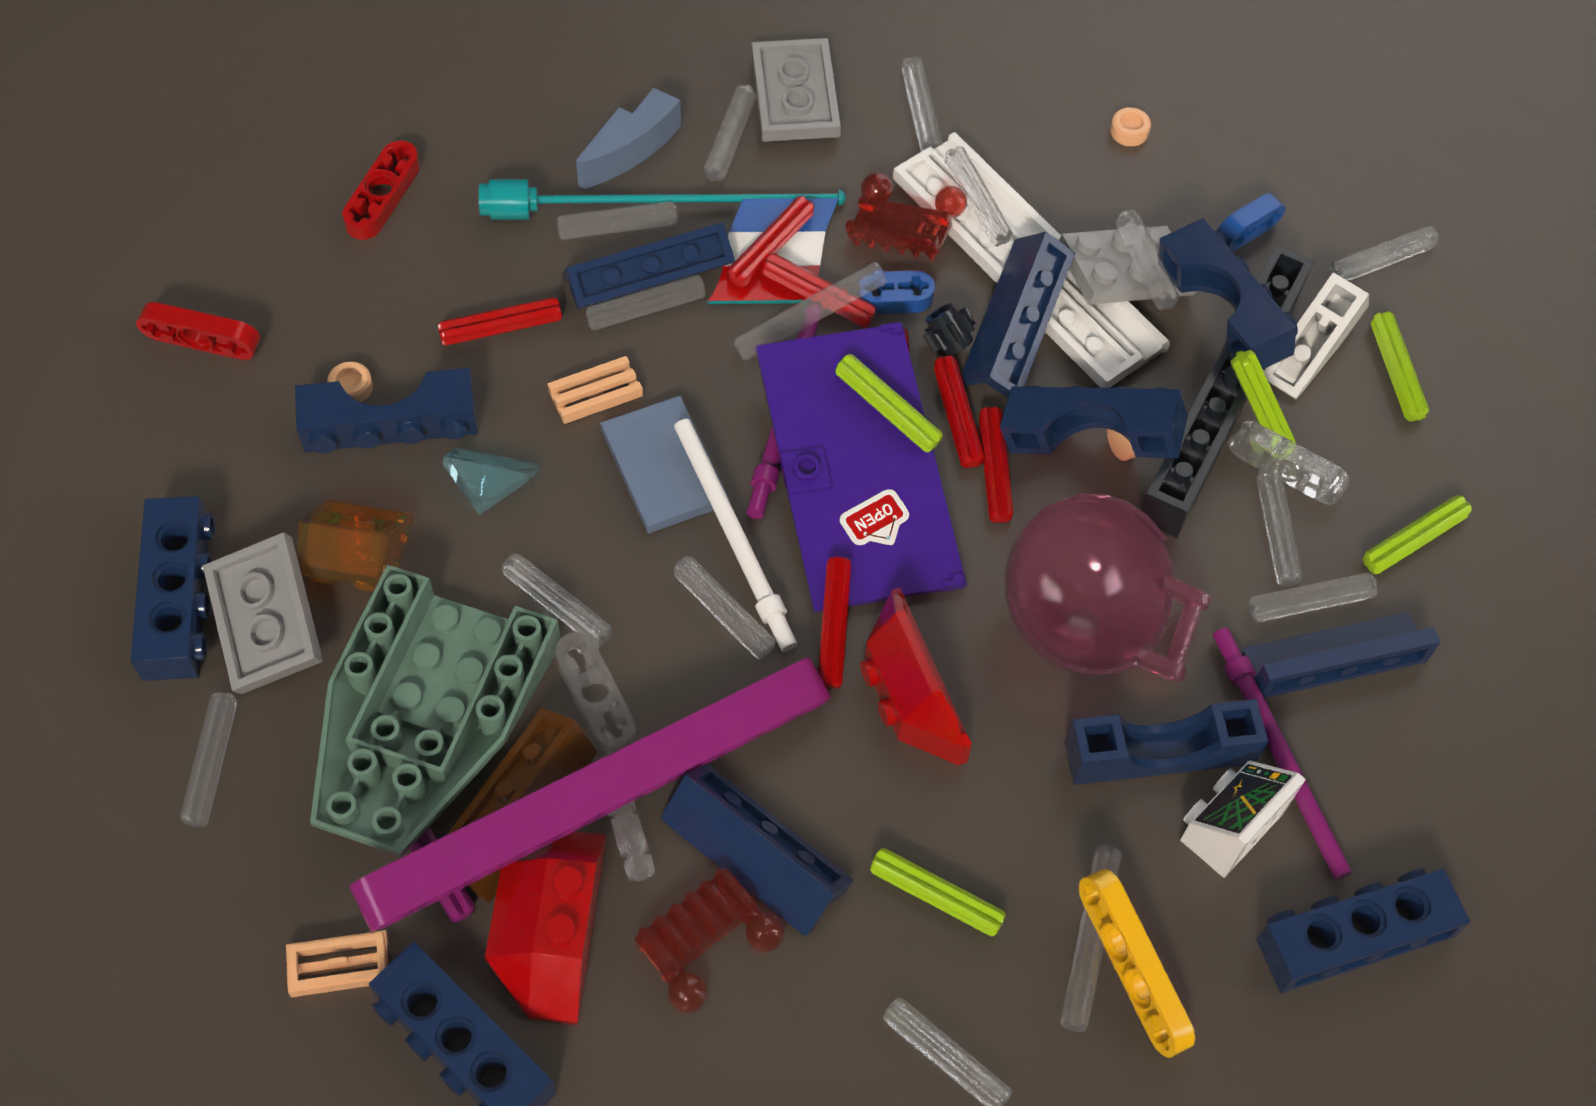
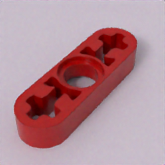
M394 141L383 148L343 208L342 216L345 228L351 237L367 240L375 237L381 231L420 170L417 149L413 144L407 141ZM380 184H387L392 187V190L385 195L371 193V190ZM367 213L369 214L370 219L365 218Z
M158 302L146 303L136 321L139 331L153 340L239 360L251 359L261 339L259 332L245 322Z

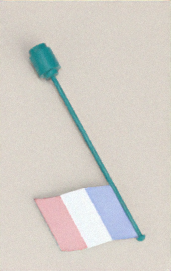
M489 179V183H479L480 216H490V220H530V212H537V203L741 202L728 234L736 261L797 197L804 196L814 205L813 216L777 252V255L819 276L825 234L837 203L838 206L844 204L846 194L842 190H838L837 194L537 195V187H529L528 179ZM731 265L722 267L721 276L714 293L708 300V304L807 303L808 298L763 275L762 269L745 287L739 288L728 280L727 271Z

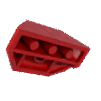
M901 588L892 589L866 643L865 658L860 662L863 678L869 688L875 686L880 698L877 702L880 717L886 727H893L899 741L958 766L968 762L972 742L964 729Z
M574 831L500 869L485 959L518 1003L528 1020L578 1025L607 840L606 834Z

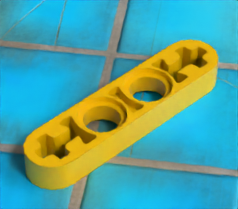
M1108 869L1099 870L1082 878L1079 882V894L1082 903L1153 1046L1165 1057H1173L1191 1048L1195 1042L1193 1026L1120 880Z

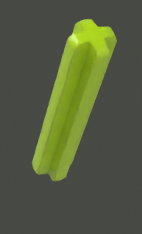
M1390 311L1379 312L1373 316L1370 325L1403 415L1409 422L1423 420L1426 418V414L1429 413V407L1395 316Z
M1240 350L1235 353L1236 357L1231 360V366L1271 451L1276 455L1280 453L1289 454L1296 441L1255 352L1252 350L1245 352Z
M848 354L838 363L835 371L836 375L924 452H930L939 444L943 436L942 432L852 354Z
M1462 495L1453 496L1367 550L1362 558L1364 566L1368 567L1370 573L1380 574L1468 518L1469 513L1472 511L1471 504L1466 502Z
M881 848L871 863L870 871L872 874L989 936H995L1004 922L1005 912L1002 909L886 848Z

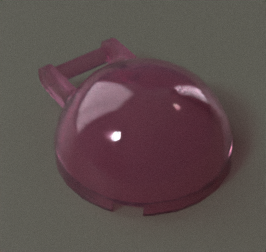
M1075 494L1068 499L1049 504L1043 508L1019 533L1010 550L1005 570V597L1011 618L1022 638L1043 659L1060 669L1080 675H1116L1139 666L1165 679L1182 682L1187 671L1183 664L1201 611L1207 610L1209 607L1211 596L1172 577L1173 564L1162 542L1168 538L1146 513L1127 501L1106 494ZM1174 599L1184 604L1165 658L1152 652V650L1158 644L1169 622Z

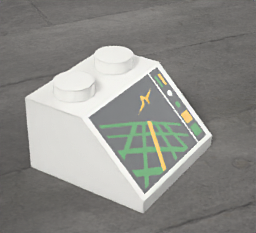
M1250 760L1237 773L1230 768L1213 787V790L1218 794L1208 804L1200 799L1184 817L1183 821L1188 824V827L1180 841L1225 878L1281 818L1306 779L1299 773Z

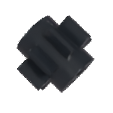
M951 303L945 304L934 310L925 319L929 327L924 329L926 333L923 335V338L933 353L941 348L947 356L954 355L964 350L974 340L970 333L975 330L973 326L976 322L966 307L957 311Z

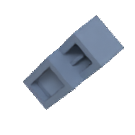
M653 88L633 113L619 107L576 159L578 186L587 189L609 181L634 168L659 150L681 127V100Z

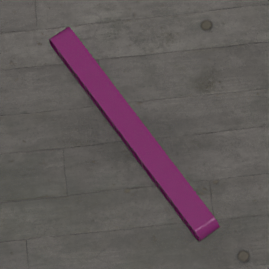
M804 658L362 877L351 884L349 889L371 933L377 932L816 709L829 701L832 696L811 658Z

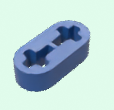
M1266 193L1228 216L1217 230L1224 236L1229 249L1235 251L1274 227L1283 217L1286 207L1272 193Z
M922 271L870 272L863 275L858 281L857 297L876 307L875 314L918 313L927 310L932 305L935 283L930 275ZM911 288H918L921 295H914ZM878 289L880 296H873L870 290Z

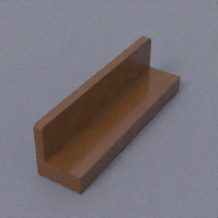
M541 707L448 834L588 766L596 755V749L578 722ZM500 870L469 885L481 900L489 903L495 897Z

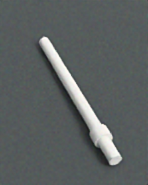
M690 419L678 421L674 428L758 601L755 608L762 622L769 624L781 652H788L797 647L798 643L784 616L787 610L781 597L773 593Z

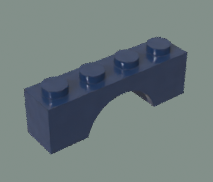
M1202 218L1159 238V267L1181 293L1192 291L1212 293L1228 301L1235 309L1233 315L1227 320L1226 348L1234 358L1236 357L1235 353L1240 350L1243 352L1252 350L1255 352L1262 369H1265L1294 355L1295 339L1298 334L1295 319L1289 312H1283L1274 301L1269 288L1265 284H1259L1253 277L1245 260L1242 257H1236L1229 249L1221 232L1218 230L1214 231L1205 219Z
M470 368L426 372L422 383L413 394L400 402L383 406L368 405L353 399L345 392L339 381L295 386L296 429L304 453H328L334 449L353 447L373 448L381 444L399 442L414 444L427 439H459L465 435L478 434L475 394Z
M1033 385L1030 387H1011L1000 429L1010 453L1051 455L1060 443L1077 432L1092 428H1106L1114 430L1127 438L1132 446L1135 457L1178 458L1188 415L1180 389L1164 387L1155 389L1124 387L1084 388L1081 386L1042 387Z
M1257 699L1210 704L1193 716L1159 725L1131 724L1124 721L1119 714L1073 719L1064 743L1073 785L1244 766L1249 760L1257 762L1268 743Z

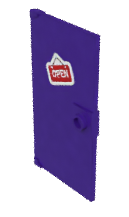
M896 322L883 324L880 327L756 345L755 350L813 612L823 611L826 564L830 557H844L851 561L848 607L886 601L891 590L899 587L905 597L938 591L945 592L966 587L967 581L963 572L934 451L924 452L836 375L835 372L838 363L846 355L852 354L925 417L903 324Z

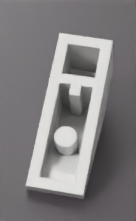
M1333 272L1297 323L1298 334L1295 339L1294 355L1265 369L1264 373L1268 382L1297 400L1343 343L1369 306V294Z

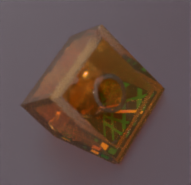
M328 499L299 521L297 558L301 574L310 576V580L316 583L332 584L337 581L354 583V587L359 590L374 591L387 565L399 568L412 527L414 513Z

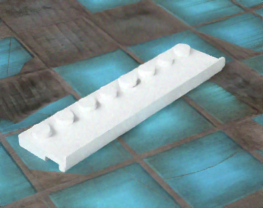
M955 132L949 135L948 141L935 149L930 146L893 170V180L996 283H998L1016 239L1045 231L1057 240L1061 237L1041 215ZM1068 271L1045 332L1100 388H1110L1159 354L1168 351L1169 340L1129 301L1088 305L1071 271Z

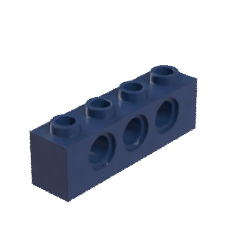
M200 496L144 499L131 662L142 681L199 678L200 660H206L207 639L205 633H202V620L209 618L210 600L208 593L204 592L206 578L203 565L212 562L210 552H207L208 540H213L215 537V520L212 513L206 512ZM186 544L181 549L173 550L175 547L179 545ZM183 584L180 588L169 591L174 585ZM180 624L175 630L165 632L171 625Z
M1424 868L1416 869L1399 877L1396 884L1383 887L1381 882L1371 883L1358 889L1354 893L1355 897L1339 901L1338 896H1331L1314 903L1310 907L1311 911L1296 915L1294 910H1286L1267 919V926L1256 940L1280 994L1455 938L1471 921L1445 869L1428 874ZM1395 905L1408 909L1413 920L1403 918L1397 912ZM1351 919H1358L1364 922L1370 934L1359 932L1353 926ZM1307 933L1319 935L1324 940L1326 948L1322 949L1314 946L1309 941Z
M415 942L368 983L376 998L371 1004L372 1008L390 1027L398 1021L410 1033L404 1040L424 1062L432 1056L444 1068L439 1073V1076L458 1097L466 1091L479 1104L478 1106H544L556 1094L553 1080ZM423 999L437 1001V1006L431 1014L424 1017H417L412 1014L414 1006ZM466 1033L472 1036L470 1044L464 1050L451 1052L446 1049V1044L453 1035ZM491 1068H501L507 1072L504 1081L496 1087L487 1088L480 1084L482 1075Z

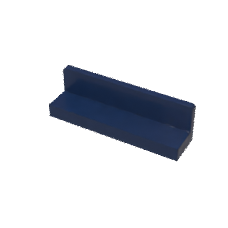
M722 222L566 267L562 272L564 282L568 281L578 310L731 265L735 262V258L724 223Z
M1047 231L1018 238L1014 241L962 371L961 377L964 385L986 383L1007 398L1009 397L1011 387H1024L1075 252Z
M1405 612L1245 647L1242 655L1249 657L1257 673L1254 679L1263 697L1268 698L1426 663L1441 642L1434 626L1417 630L1411 615Z
M709 764L684 776L661 815L663 822L802 935L812 932L828 905L843 896L853 882L850 876Z

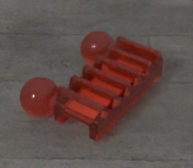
M871 173L866 176L861 184L862 196L858 200L860 210L854 221L848 220L845 224L848 238L852 240L855 246H860L861 242L865 241L870 249H874L878 243L886 252H889L891 246H894L901 255H904L906 249H909L914 257L918 258L921 252H925L929 260H934L952 227L951 219L959 217L967 207V197L964 191L957 186L943 187L935 197L936 210L890 202L888 200L893 192L891 180L882 173Z
M721 868L712 880L703 881L695 893L690 891L685 896L683 902L680 904L674 903L666 915L657 916L649 928L643 927L640 929L634 941L640 952L643 951L658 969L659 976L663 981L669 984L668 997L672 1006L681 1012L690 1013L704 1005L708 990L705 981L699 975L692 972H684L682 970L684 967L742 922L746 924L745 934L748 943L752 948L760 952L772 951L782 943L784 926L781 920L774 914L761 913L757 908V903L727 868Z

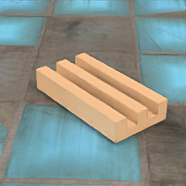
M627 356L547 383L548 392L563 424L643 396V388L640 382H637L636 374L630 368ZM626 383L628 384V386L604 394V391L612 389L614 387ZM586 397L589 398V400L566 407V405L569 403L581 400Z
M381 930L374 933L368 932L286 944L289 995L291 997L369 986L368 983L390 964L387 931ZM377 947V953L298 964V958ZM378 965V969L299 980V977Z

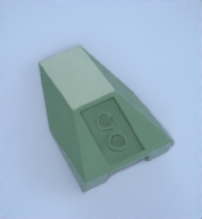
M387 565L328 681L310 818L311 826L402 857L506 743L562 644L558 619L518 606H514L509 619L435 596L430 578Z

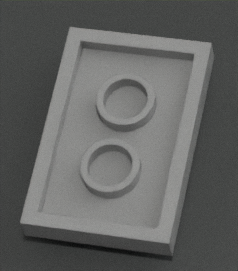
M828 38L752 42L751 53L762 142L840 137L841 124Z
M1168 226L1061 234L1059 241L1075 252L1069 270L1088 305L1191 296L1196 293V291L1181 293L1159 267V238L1171 233Z
M283 532L203 565L233 692L244 694L324 662L291 536Z

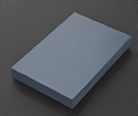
M681 396L600 423L603 437L647 534L714 511L674 428V425L680 420L690 419L729 500Z

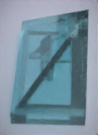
M459 447L454 448L443 457V466L479 515L531 480L539 472L540 466L537 463Z

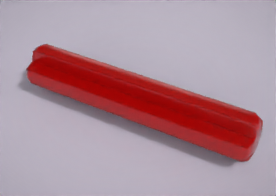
M804 196L797 197L728 268V280L739 288L745 287L763 268L768 256L771 253L777 254L813 216V203Z
M771 253L763 265V275L861 327L866 328L875 316L876 307L775 253Z
M550 297L440 321L438 323V331L442 344L447 346L556 322L562 319V311L557 297Z
M952 355L940 356L935 360L934 372L960 464L966 469L979 467L983 464L984 453L957 359Z
M997 406L981 409L979 426L984 453L983 464L989 519L993 523H1008L1012 520L1014 510L1006 441L1000 429L1003 411Z
M830 557L826 564L818 673L827 689H838L843 683L851 561L844 557Z

